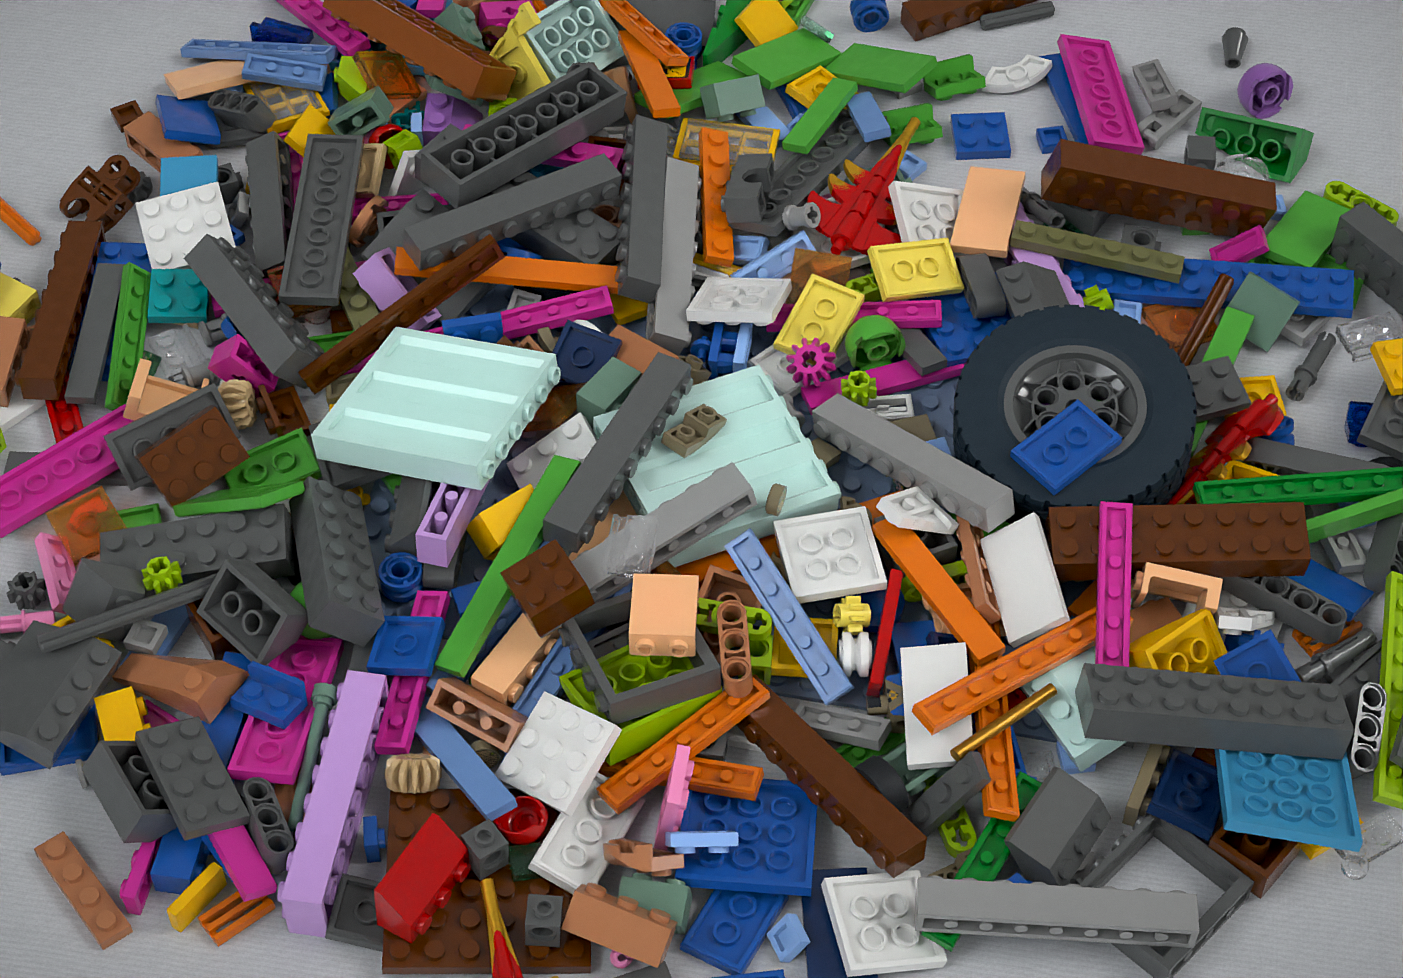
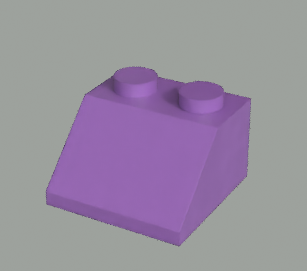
M427 93L422 128L424 146L450 123L463 130L465 124L474 125L483 120V114L464 100L443 93Z

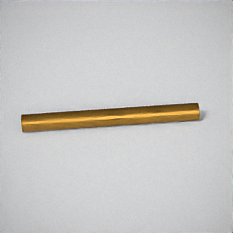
M1051 683L1047 684L951 749L950 754L952 758L956 761L961 760L967 753L976 750L1057 694L1055 686Z

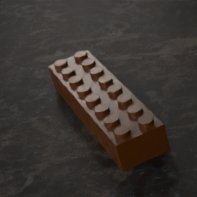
M1060 139L1041 171V199L1078 206L1083 209L1103 211L1109 214L1133 217L1138 220L1158 222L1163 225L1183 227L1188 230H1197L1218 236L1222 235L1233 238L1258 225L1264 228L1277 211L1276 185L1274 182Z
M1304 502L1133 505L1131 579H1134L1136 571H1142L1146 562L1220 578L1304 576L1311 561ZM1099 506L1049 507L1045 523L1046 539L1058 581L1097 580Z

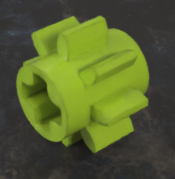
M1094 285L1084 290L1086 297L1082 298L1084 306L1100 307V310H1105V308L1111 310L1114 308L1107 288L1099 291L1098 286Z
M851 371L848 380L841 379L842 396L862 407L868 406L870 399L877 398L876 378H870L866 371Z
M167 556L151 559L147 567L141 570L144 577L142 581L146 591L154 589L156 594L176 588L178 584L183 583L180 574L182 571L178 561L170 563Z

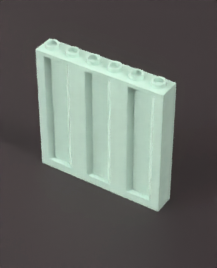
M395 327L311 434L317 459L482 490L488 480L494 476L495 470L501 461L507 457L515 441L519 440L524 428L533 420L536 411L546 401L554 385L558 384L561 370L557 365L556 354Z
M760 365L693 385L689 394L683 395L680 399L676 413L667 418L662 434L660 436L656 435L653 439L648 455L646 457L642 456L639 460L634 476L627 478L624 483L623 491L638 517L646 516L657 509L663 502L675 498L692 484L701 482L712 475L716 469L725 467L731 462L735 464L753 488L757 501L756 506L665 561L664 564L668 570L725 551L724 545L749 528L760 539L774 534L773 521L832 512L838 509V502L841 498L839 485L836 481H832L827 474L824 461L817 458L810 439L804 437L800 431L797 418L790 415L785 399L781 395L778 396L771 377L765 375ZM702 404L712 407L718 414L727 419L726 424L714 437L686 458L681 457L661 443L664 432L681 424L686 412ZM619 409L593 417V432L597 439H599ZM775 483L787 486L786 498L779 516L768 514L765 511L768 494Z

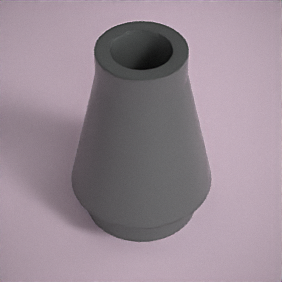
M1238 27L1227 29L1222 36L1225 65L1229 68H1237L1241 65V59L1248 43L1246 32Z

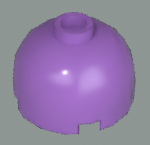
M1271 63L1256 64L1249 68L1239 81L1237 88L1239 102L1249 114L1254 115L1256 118H1269L1282 109L1279 105L1284 99L1288 101L1291 97L1293 80L1285 70Z

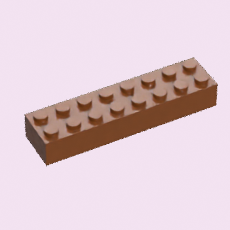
M324 0L322 6L331 11L332 17L349 22V27L356 31L366 32L368 39L377 43H384L386 50L398 55H404L406 62L415 66H422L424 73L442 78L444 85L453 89H460L462 96L474 101L477 98H481L491 103L494 100L506 101L517 73L515 69L398 0Z

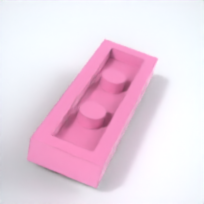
M41 532L34 541L52 611L66 614L63 611V604L76 573L68 539Z

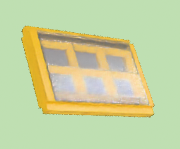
M258 81L241 84L245 93L257 95L275 114V121L266 130L267 133L272 131L280 133L290 130L309 104L325 117L330 116V111L318 91Z
M684 117L673 154L675 159L698 165L700 171L699 132L701 128L706 127L728 132L731 175L732 166L736 165L739 155L772 153L774 162L779 143L780 129L725 122L718 123L717 121Z

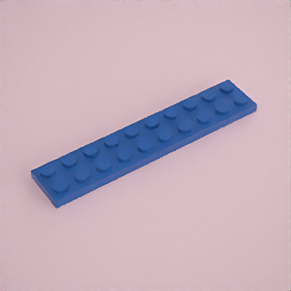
M1065 258L1063 262L1062 272L1064 275L1069 276L1076 294L1079 293L1082 298L1086 297L1085 289L1097 285L1099 291L1107 288L1112 301L1117 299L1146 304L1202 307L1219 275L1226 274L1234 279V285L1221 309H1226L1251 271L1300 301L1293 314L1352 318L1354 270L1185 258L1178 284Z

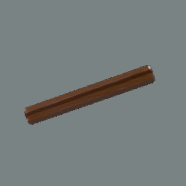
M1226 274L1219 275L1177 354L1181 358V363H1184L1185 366L1191 364L1233 287L1234 279Z

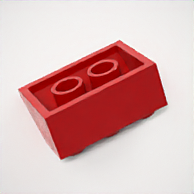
M431 814L374 889L377 925L411 944L419 934L423 935L428 930L433 914L438 908L442 909L446 906L452 894L451 890L457 882L462 883L471 868L468 848L439 815Z

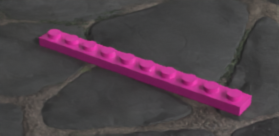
M606 285L501 311L500 313L503 335L508 339L537 333V329L544 327L553 329L565 326L567 320L574 322L579 319L589 320L613 314L614 310ZM442 326L424 331L443 335ZM375 352L343 375L360 372Z

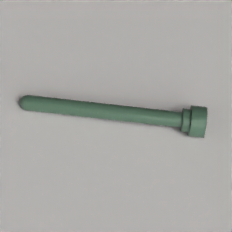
M328 683L315 684L311 695L315 711L288 820V827L291 832H295L298 822H302L304 800L310 790L312 773L316 764L327 714L337 704V687Z

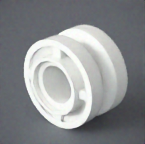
M842 632V638L838 644V663L847 677H850L853 671H857L859 677H868L869 669L872 666V641L869 640L868 632H860L857 638H853L851 632Z

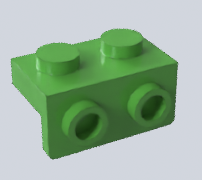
M970 54L938 61V65L923 77L924 91L939 101L949 100L952 98V95L960 93L973 94L977 92V89L986 87L985 77L974 70L973 56Z
M930 103L882 112L884 116H887V122L891 129V136L882 139L890 147L902 134L912 117H917L921 124L909 144L916 142L928 144L934 142V139L943 137L942 126L933 119V107Z

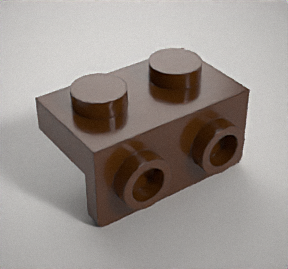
M264 384L258 385L260 397H256L255 400L260 414L266 413L267 418L264 421L270 436L275 434V437L278 438L301 427L306 437L311 436L308 427L311 423L294 385L271 393H267Z

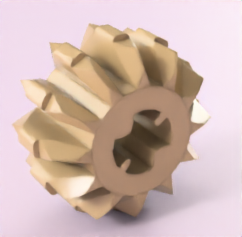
M238 379L222 382L221 386L218 387V391L237 429L252 427L257 419L256 412L258 411L255 390L252 388V384L249 381Z
M423 753L393 755L386 760V787L394 792L426 793L427 791H434L440 786V778H442L440 759L433 755H424Z

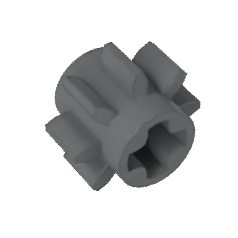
M34 571L31 573L19 572L12 581L7 582L10 589L6 593L9 602H16L20 611L22 609L34 610L41 601H46L44 593L47 589L44 578L37 579Z

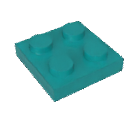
M151 269L148 321L149 323H198L201 321L207 323L210 292L192 269Z

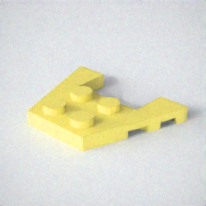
M530 1L519 6V12L514 19H511L504 36L499 38L489 54L517 71L507 98H517V101L551 83L524 37V34L542 23Z

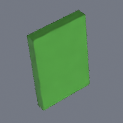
M302 427L248 450L247 453L250 457L223 475L229 489L295 481L304 482L308 476L315 479L322 477L318 461Z

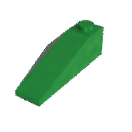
M726 0V5H720L717 25L712 27L703 52V66L716 61L723 62L749 39L734 19L751 0Z
M1202 107L1195 132L1198 136L1215 137L1217 148L1256 171L1259 175L1287 183L1292 182L1306 162L1314 136L1313 132L1303 128Z

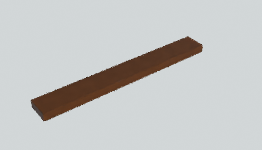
M491 234L484 237L298 372L313 394H317L379 349L395 327L408 328L505 258Z

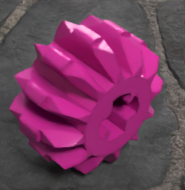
M815 337L811 345H809L807 339L803 338L801 341L803 346L801 348L795 344L791 347L796 354L786 356L787 361L792 363L786 367L787 372L794 374L792 379L795 383L802 381L805 388L810 386L811 381L814 382L816 387H820V378L823 377L826 381L831 380L827 371L836 370V365L831 362L836 359V355L834 352H828L830 345L827 342L820 345V340ZM810 358L812 361L814 359L816 361V365L813 367L806 364V361Z

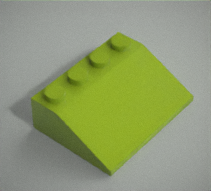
M629 645L597 659L615 694L694 669L688 657L631 655L629 653ZM575 669L559 676V682L571 704L608 721L604 712H598L593 691L588 692L586 690L581 669ZM722 686L721 690L617 724L622 731L605 759L609 766H612L651 747L722 693Z

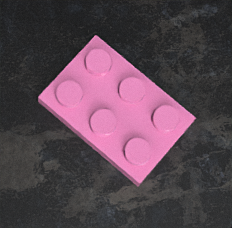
M677 744L663 794L653 848L667 851L668 846L665 845V832H677L681 826L689 796L688 785L689 781H691L695 762L689 760L691 749L689 746Z

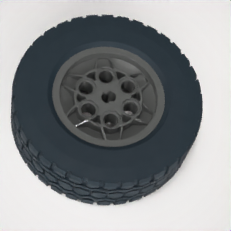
M1059 305L1044 307V310L1041 311L1039 309L1026 312L1022 317L1018 315L1008 320L1005 326L1001 324L991 331L990 337L987 335L968 357L959 376L954 396L953 445L955 457L1013 490L1015 514L1006 520L1009 524L1034 512L1040 518L1046 538L1045 523L1049 507L1099 506L1101 501L1133 503V505H1166L1179 489L1189 467L1197 421L1195 391L1190 375L1184 363H1181V358L1173 348L1170 349L1169 343L1159 334L1156 336L1153 329L1143 323L1140 325L1138 320L1125 314L1121 316L1117 311L1106 308L1105 310H1100V307L1085 305V307L1064 305V307L1060 308ZM1078 399L1122 437V443L1060 492L1053 495L1010 457V452Z

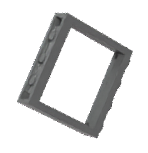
M632 591L593 604L562 623V628L558 629L563 647L568 646L570 649L573 666L576 670L581 669L583 673L582 678L588 692L593 691L595 695V704L598 712H604L608 721L617 725L721 690V667L696 626L695 656L688 657L694 669L615 694L583 634L629 620Z
M1149 814L1147 817H1139L1133 825V831L1127 837L1121 835L1112 846V852L1106 858L1104 856L1099 857L1092 865L1091 873L1085 879L1082 877L1078 878L1075 884L1090 888L1105 886L1154 836L1224 890L1225 893L1199 919V934L1194 948L1172 947L1162 957L1148 945L1111 943L1153 978H1173L1249 898L1254 881L1190 832Z

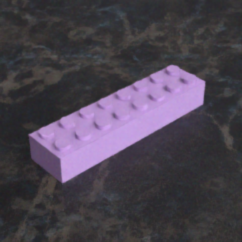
M347 670L344 682H340L336 695L338 701L337 708L332 709L329 715L328 726L330 732L328 737H323L320 747L322 759L320 765L314 766L312 773V784L314 785L312 793H307L305 796L303 807L305 817L303 822H298L296 827L295 842L297 844L295 851H290L286 862L287 878L286 881L280 882L277 899L282 903V918L286 919L290 933L325 938L342 873L347 874L380 757V754L376 753L374 744L389 694L386 675Z

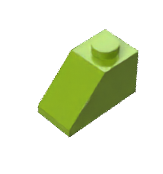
M341 56L339 67L334 69V82L339 83L340 94L350 102L374 88L376 73L373 57Z

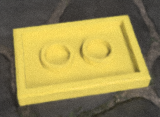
M948 238L870 246L867 250L883 302L956 294L964 290Z
M812 273L774 341V349L788 355L796 354L791 348L793 344L801 348L803 346L801 341L803 338H806L809 345H811L812 340L816 337L820 340V345L825 342L830 345L828 352L836 354L865 300V295ZM810 358L806 361L814 366L816 365L815 359L812 361Z

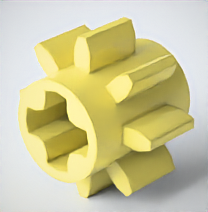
M846 596L841 598V603L834 605L833 622L835 627H843V632H851L852 635H858V633L863 632V627L870 625V606L867 603H861V596Z

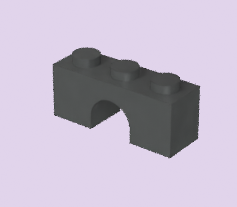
M772 153L739 155L736 165L732 166L731 179L726 183L725 195L721 196V210L726 212L728 223L762 221L766 209L764 192L772 191L776 179Z

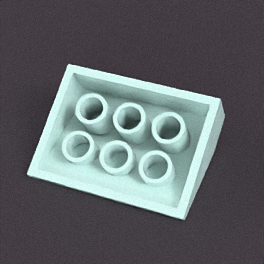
M559 0L537 13L542 23L524 34L525 39L551 82L566 75L572 63L594 62L601 71L625 55L618 40L619 30L598 0Z
M1095 646L1019 687L1028 698L1049 683L1055 686L1057 694L1035 710L1080 772L1126 743V741L1084 737L1075 689L1084 663L1095 664Z

